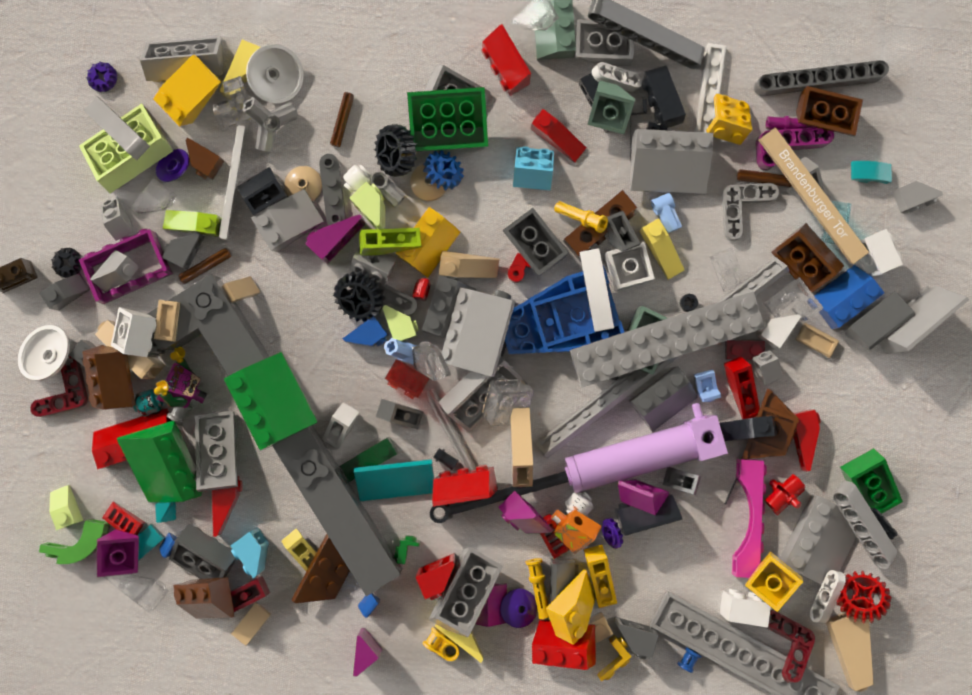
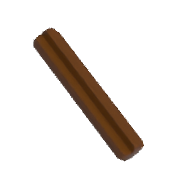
M344 92L330 141L333 147L339 148L342 143L354 95L349 92Z
M739 169L737 172V180L762 184L771 183L778 186L792 187L785 175L743 169Z
M223 248L179 274V279L182 283L186 284L229 259L232 255L227 248Z

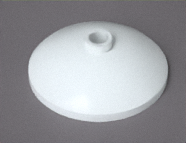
M277 44L265 45L257 49L248 61L246 69L248 84L254 94L266 102L283 103L289 101L299 92L303 83L302 64L297 55L285 46ZM271 70L274 72L273 78L269 76Z
M53 325L42 326L29 334L21 345L18 354V366L21 373L34 381L47 380L57 374L66 363L69 355L70 342L67 334L62 329Z

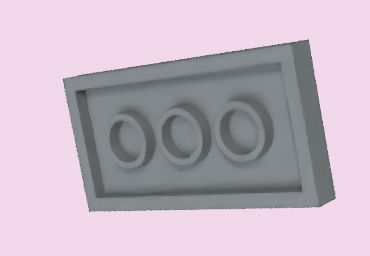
M226 411L195 415L196 490L201 492L238 487L235 412Z

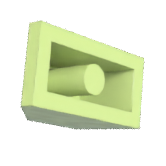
M386 305L383 306L393 339L403 342L417 337L416 332L419 331L416 320L412 321L409 316Z
M70 485L50 492L49 513L56 531L83 521Z

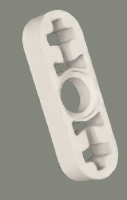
M600 62L592 69V75L598 82L600 80L616 84L629 92H634L642 85V80L637 73Z
M830 570L826 574L810 610V618L813 622L825 624L829 620L841 594L840 591H842L845 585V576L842 572ZM829 592L830 597L828 602H826L825 597L826 594Z

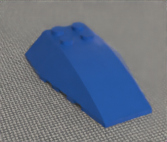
M603 265L614 329L594 331L582 271L564 277L513 308L505 337L509 354L568 352L569 350L624 333L623 325L619 319L609 287L610 283L605 266Z

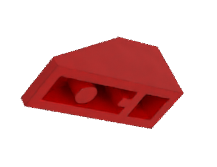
M544 109L540 111L531 123L530 129L574 163H576L587 148L558 119Z
M742 357L725 362L724 368L727 381L741 418L749 419L756 417L760 405L752 365Z
M815 409L794 413L799 418V422L793 439L800 468L806 472L811 471L820 431L819 424L821 419Z
M237 476L238 487L212 490L213 537L222 534L240 496V492H242L243 483L240 480V476Z

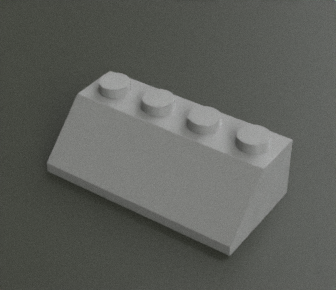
M222 37L146 43L140 59L146 81L160 82L168 80L194 54L216 77L222 75L224 69Z
M500 356L495 377L470 371L438 403L449 417L470 433L524 379Z
M471 547L463 550L449 577L445 590L441 593L442 596L439 597L428 620L448 631L468 638L503 566Z

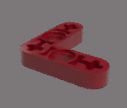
M73 359L70 365L65 363L61 369L66 393L38 399L31 403L30 411L34 416H48L80 408L87 404L88 394L79 362ZM76 369V372L67 373V370ZM72 375L78 377V383L75 386L69 383V378ZM77 395L82 397L79 403L74 401ZM58 398H61L64 402L61 409L55 406V401ZM40 405H49L50 407L37 411V407H40Z
M770 610V616L772 615V620L775 622L769 623L768 627L765 628L792 642L782 669V677L788 683L799 682L803 677L814 646L815 635L813 631L777 611ZM785 623L792 627L791 634H787L784 631ZM806 634L808 641L804 642V638L800 635ZM796 650L802 653V661L796 660L794 656ZM790 670H793V674L796 675L795 677L791 678Z

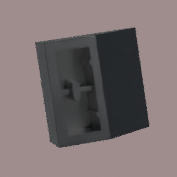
M270 167L238 186L239 192L253 216L289 197Z

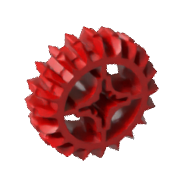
M854 571L852 576L847 574L845 577V585L842 591H840L841 594L836 603L837 606H841V612H847V618L854 617V622L862 619L861 622L864 624L866 619H868L872 624L874 618L878 621L881 620V615L886 616L887 610L890 609L891 604L889 602L892 599L889 595L890 590L885 588V582H880L879 576L873 578L872 572L869 575H865V572L861 571V575H858ZM852 589L854 595L849 600L847 592ZM877 594L880 602L875 606L873 598Z

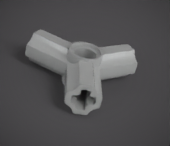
M254 97L247 100L243 104L242 109L258 123L259 129L255 148L265 152L273 151L276 131L282 125L296 120L298 116L297 110L292 103H287L269 111Z

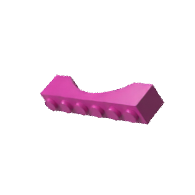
M736 459V478H738L737 480L747 497L749 524L744 540L732 557V575L735 577L750 578L762 562L760 559L764 551V544L761 542V534H764L765 529L762 522V515L765 514L763 495L766 494V485L763 484L767 473V466L762 460Z

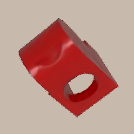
M520 253L516 254L508 270V278L514 283L522 281L526 267L531 269Z

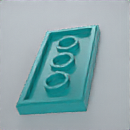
M432 459L354 468L360 501L433 494V479L435 477Z

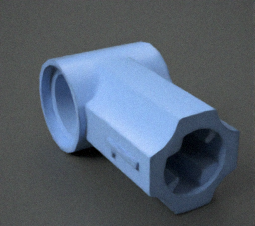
M670 193L651 200L652 209L659 216L667 233L682 227Z
M391 338L389 341H386L384 349L386 354L414 365L419 346Z

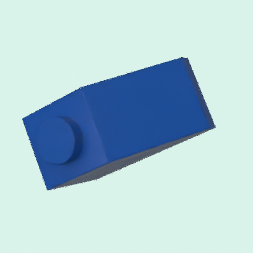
M373 316L342 339L347 343L372 347L377 345L379 347L387 341L386 337L389 335L377 318Z

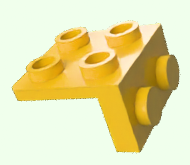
M716 94L714 96L716 117L706 129V132L713 133L715 138L741 145L752 131L749 104L726 95Z

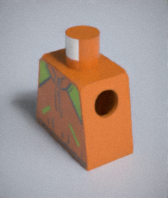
M556 510L551 517L558 524L554 531L555 536L574 554L595 541L601 525L577 510H572L567 515L560 510Z

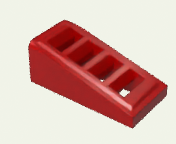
M422 278L416 281L412 293L413 298L422 301L427 300L431 287L429 279Z
M114 501L102 517L115 529L138 535L145 524V521ZM116 509L117 512L114 517H109L113 510ZM120 513H121L123 516H122V518L120 519V521L117 522L116 520H117V518L119 517V515H120ZM125 519H129L126 525L123 526L122 524L125 521ZM133 522V523H134V526L132 527L131 530H129L128 528H129V526L131 525V523Z
M552 515L544 516L543 519L550 527L556 529L557 524L551 519ZM554 532L545 536L546 533H539L554 559L570 550L560 539L549 543L550 540L556 538ZM563 543V545L555 550L552 549L558 544Z

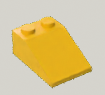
M194 54L161 86L153 100L179 127L192 124L221 84V81Z
M583 570L546 608L555 635L573 645L586 632L596 599L586 570Z

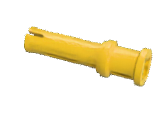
M558 201L555 204L554 211L556 213L577 220L584 227H592L599 233H602L608 225V218L604 215H596L594 211H583L562 201Z
M534 558L525 561L529 568V581L533 584L539 619L549 618L546 610L548 601L544 586L546 576L542 571V558Z

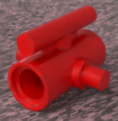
M792 474L783 483L777 482L775 479L770 480L769 485L773 488V492L764 501L776 516L789 505H793L796 509L801 507L802 503L797 499L805 491L806 486L796 475Z

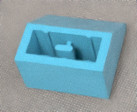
M516 147L513 187L551 191L554 151L546 148Z
M257 527L230 545L233 556L237 560H241L245 573L253 578L265 570L269 546L268 540Z

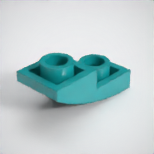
M852 161L851 180L863 183L870 181L883 184L891 183L892 164L876 161Z

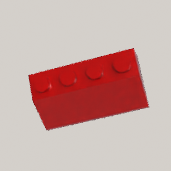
M168 408L146 417L141 416L94 431L92 454L97 469L126 462L127 459L117 438L170 422L171 419L167 417L169 413Z

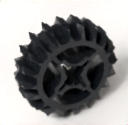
M398 124L387 125L380 129L379 134L376 135L377 141L374 142L376 145L374 149L376 151L375 158L378 159L377 165H380V170L384 171L386 175L393 177L404 176L412 171V167H415L414 161L417 160L415 154L418 152L415 149L417 143H414L415 136L411 135V130H407L406 126Z
M362 271L347 273L337 281L338 283L334 287L335 292L333 296L336 298L334 303L339 304L338 310L342 309L344 311L343 315H349V320L354 317L356 322L361 319L365 322L368 319L370 320L371 317L378 315L384 306V290L379 289L381 283L376 284V277L369 278V273L365 274V276ZM355 285L354 289H347L348 286ZM368 303L371 304L370 307H363V305H367Z

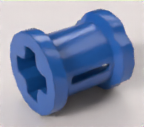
M686 647V652L677 665L693 673L694 665L702 656L691 648Z

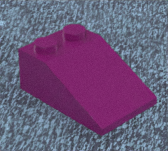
M360 214L318 229L316 232H311L306 238L307 242L305 244L328 265L364 227L366 222Z

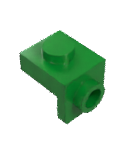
M406 535L405 538H401L400 546H396L394 558H398L397 564L405 565L408 545L420 546L421 541L417 540V537Z

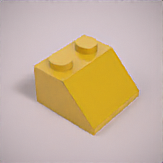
M770 551L758 565L745 586L778 612L803 583V577Z

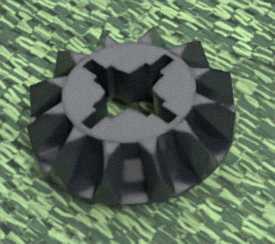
M61 248L59 251L54 252L55 255L51 259V268L54 269L57 275L68 278L80 272L82 267L79 259L82 257L77 250ZM62 258L70 259L68 262L72 267L63 266Z

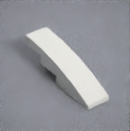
M598 248L580 252L594 331L614 329L600 250Z

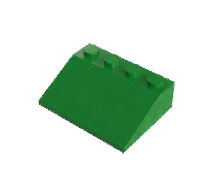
M485 87L407 92L409 125L411 135L415 136L413 141L417 143L415 146L417 151L488 147Z
M283 352L245 367L224 378L260 451L266 450L318 422Z
M175 420L117 438L148 503L184 502L202 496V491L198 492L196 490L195 463Z

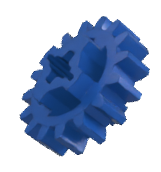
M443 150L439 153L434 151L432 154H429L423 163L425 166L423 172L428 173L426 179L432 180L431 185L436 183L438 189L443 186L445 191L448 188L453 190L455 186L457 187L464 177L462 174L464 168L459 167L461 162L455 161L456 156L451 157L450 152L444 154Z

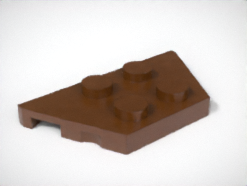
M770 389L766 390L757 417L774 416L777 436L748 439L742 459L787 455L799 418Z
M327 534L291 599L293 603L335 599L350 572Z

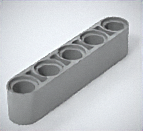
M96 96L84 109L135 160H138L150 147L99 97Z
M849 481L842 482L833 495L834 502L873 563L880 569H888L897 556L896 548L856 485Z

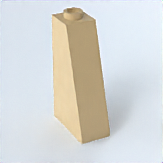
M110 320L102 322L95 335L106 346L112 347L111 342L116 322ZM128 355L130 369L141 379L154 380L166 366L156 357Z
M530 406L510 407L513 487H532L533 455Z
M847 612L829 618L826 626L848 686L854 691L862 692L867 690L869 686L874 685L869 620L866 619L864 624L861 622L862 619L854 622V617L847 618Z

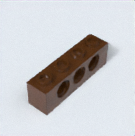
M622 190L595 214L608 217L611 215V210L624 211L629 221L636 215L634 211L637 209V206ZM581 224L564 238L563 243L578 259L580 252L591 250L590 248L594 244L599 246L607 239L605 237L608 234L607 227L602 233H599L594 228H587ZM589 234L591 242H584L581 236Z

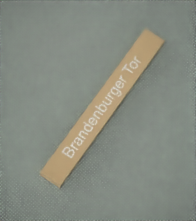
M775 127L758 141L850 264H854L868 254V250Z

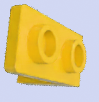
M615 634L609 638V641L620 655L597 674L601 682L613 677L614 671L619 667H625L632 657L626 649L628 647L627 643L622 637L618 639Z

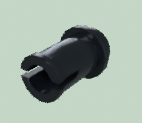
M439 448L433 456L436 462H441L450 470H453L459 461L446 453L444 448L443 450Z

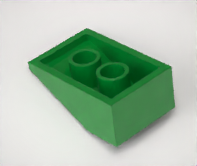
M874 448L840 467L845 480L856 485L870 509L876 508L882 514L903 502L886 459Z

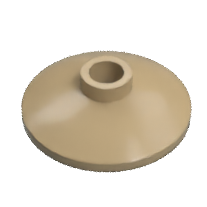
M422 164L411 175V189L422 200H436L445 193L443 186L438 189L436 183L431 185L425 182L428 173L423 172L425 166Z
M299 166L292 169L285 179L287 195L291 196L305 189L313 202L322 191L321 176L315 169L308 166ZM302 180L306 182V184L303 187L299 186V183Z

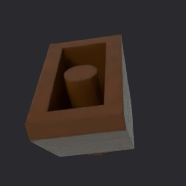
M187 137L185 141L191 166L197 170L195 174L203 179L208 177L213 180L224 160Z

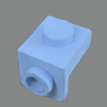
M713 369L694 374L697 394L702 402H712L715 399L721 398Z

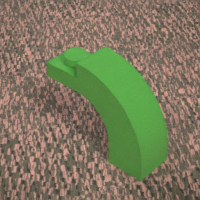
M96 519L86 520L82 536L75 545L67 546L47 542L40 544L39 552L45 553L46 557L57 558L56 564L78 562L97 552V539L108 534L110 524Z

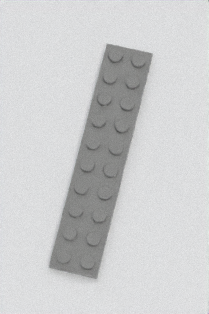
M754 291L569 351L581 388L764 329L765 326Z
M666 591L649 623L652 628L774 695H836L840 688L838 684L807 667L799 682H786L782 677V669L787 656L669 591ZM793 670L789 671L791 678L796 676L793 674Z

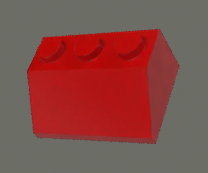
M501 24L482 41L481 52L486 60H490L492 64L490 67L494 75H498L501 79L500 85L503 91H508L511 96L530 85L531 72L505 27Z
M480 465L475 470L461 468L456 473H450V471L440 472L433 479V506L490 498L498 490L494 466Z
M455 553L418 569L416 580L425 600L428 598L434 600L442 596L441 593L445 590L455 564Z
M539 620L532 642V664L581 670L590 669L596 665L595 624H588L586 632L573 645L555 635L550 620Z

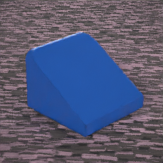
M172 533L167 534L159 547L163 558L170 556L177 538Z
M371 593L367 597L365 595L360 601L358 608L365 618H368L377 607L380 599Z

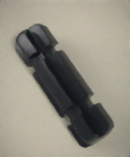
M871 508L889 539H894L898 535L897 531L892 528V525L882 516L878 509Z

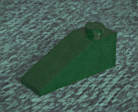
M387 437L340 465V468L348 482H351L355 479L354 468L380 465L399 454L391 438Z

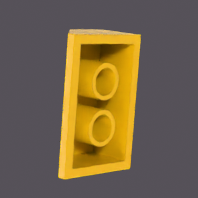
M428 207L414 227L420 228L421 247L395 253L397 257L427 278L440 262L442 252L448 251L461 233L452 223L431 207Z

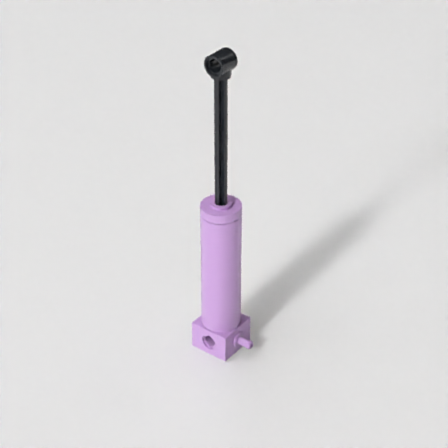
M696 403L692 404L695 418L683 422V425L566 457L565 471L533 480L532 487L510 486L497 490L490 498L432 506L429 512L430 518L435 523H443L453 518L454 514L504 501L514 491L522 496L568 482L569 486L572 485L574 493H579L695 459L700 461L728 454L717 415H702L700 404ZM706 433L707 440L704 442L703 435ZM442 508L445 511V515L439 518L435 515L434 510Z

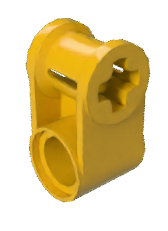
M433 626L431 634L422 644L447 661L456 660L460 652V646ZM453 646L456 649V653L450 655L447 653L446 648Z

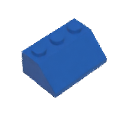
M853 265L809 300L830 328L836 329L885 294V292L873 277L856 265Z

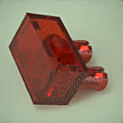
M398 359L395 360L385 377L388 381L387 385L396 390L398 387L405 390L404 395L411 399L415 397L420 398L431 379Z

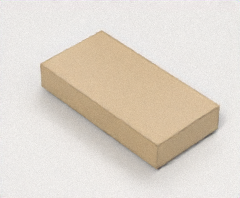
M251 276L227 282L222 286L231 303L256 296L260 293Z
M159 300L154 339L176 342L180 302Z
M807 323L802 325L795 339L828 358H831L839 343V340Z
M256 602L231 635L247 646L271 613Z

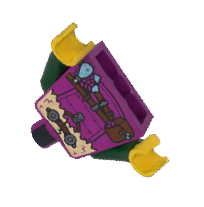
M182 347L175 348V352L170 354V358L177 361L176 363L174 362L166 380L156 383L157 388L154 389V393L158 395L156 400L165 402L170 408H188L192 399L203 404L208 393L197 389L201 379L195 375L183 358L185 357V350Z

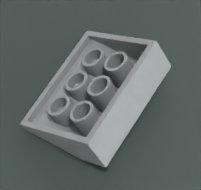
M636 129L632 134L630 191L705 195L713 154V133Z
M939 286L925 287L918 293L920 295L918 298H913L907 302L914 310L915 315L882 340L879 345L886 353L911 350L968 302V297Z
M460 287L439 362L495 377L515 301Z
M811 494L780 559L795 572L822 585L826 574L830 570L840 571L856 535L836 504L818 495Z

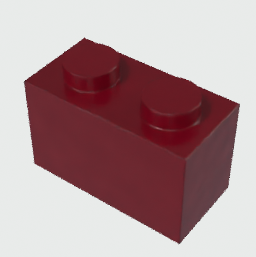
M263 576L230 591L234 612L271 593Z

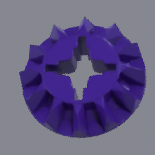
M99 61L97 64H92V67L87 70L86 79L88 85L95 91H109L117 82V72L109 63ZM98 71L104 74L103 77L105 78L104 80L106 82H104L101 79H97L99 78Z
M612 518L605 519L602 523L603 537L608 545L618 549L623 544L621 529Z

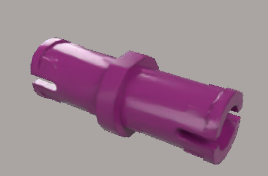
M767 116L765 123L766 129H774L776 127L777 129L785 130L806 127L804 124H799L797 118H790L789 116Z

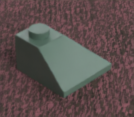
M599 80L587 125L625 134L635 99L620 86Z

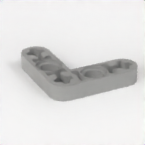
M771 183L738 184L726 187L722 192L725 237L730 241H734L742 236V203L771 202L779 195L778 187ZM750 188L755 191L754 198L746 196L747 189ZM768 188H770L771 192H774L770 197L768 194L760 195V192H765ZM730 190L736 193L733 197V203L737 202V204L727 205V203L731 202V196L727 195ZM729 208L737 210L736 218L729 217L727 213ZM738 221V223L734 224V230H738L735 236L729 233V230L732 229V223L728 224V222Z

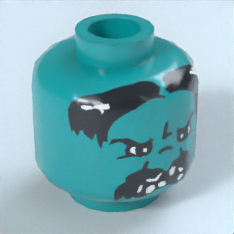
M149 389L135 395L136 406H133L135 412H139L140 415L146 417L160 412L164 402L156 400L158 395L154 393V389Z

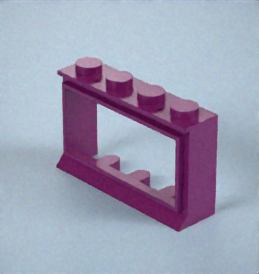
M151 229L139 230L132 237H123L119 240L120 242L105 245L102 247V250L89 252L84 255V258L79 259L96 302L106 304L173 274L167 260L162 258L164 254L156 232ZM149 242L152 243L162 267L105 293L90 280L95 274L93 267L104 263L115 250L124 254Z

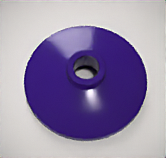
M174 149L173 152L159 160L156 166V176L163 182H172L181 177L189 166L190 158L188 153L182 149Z
M521 588L509 591L502 599L500 606L503 620L514 628H523L531 624L538 611L534 595L528 590ZM523 606L524 611L520 613L519 607Z

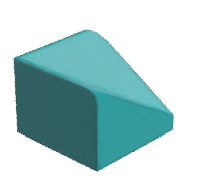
M159 502L155 504L157 523L176 520V502Z

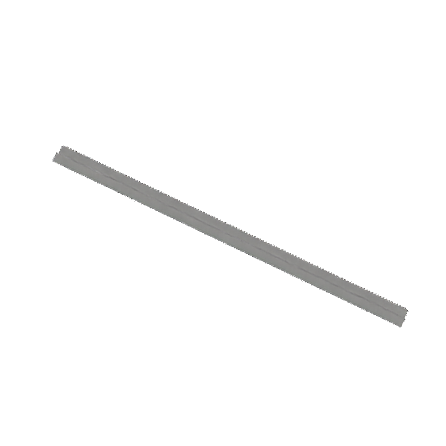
M775 257L718 302L754 291L755 297H757L788 273L789 268ZM678 357L660 362L654 375L640 370L624 374L535 444L548 459Z

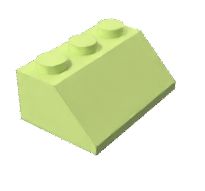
M365 182L349 199L355 208L376 229H385L386 206L383 202L385 199L381 191L374 184L370 186Z

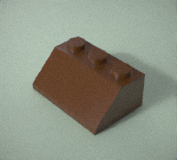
M806 86L800 93L796 110L798 123L855 137L863 99Z
M807 223L793 232L771 252L788 266L789 273L809 295L835 277L844 267V264Z
M105 345L82 351L91 407L107 410L136 406L128 354H123L114 347Z
M228 577L193 579L173 585L176 605L194 618L235 617Z

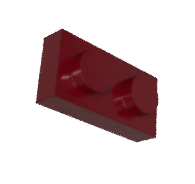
M725 341V360H733L738 357H742L745 360H753V357L765 352V341Z

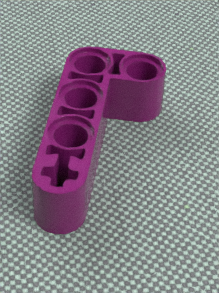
M816 127L778 130L783 137L788 139V145L792 150L824 148L834 139L833 131ZM770 131L762 133L755 143L757 165L761 170L765 171L770 170L776 163L758 140ZM801 135L807 138V143L801 140ZM765 156L771 159V164L765 162Z

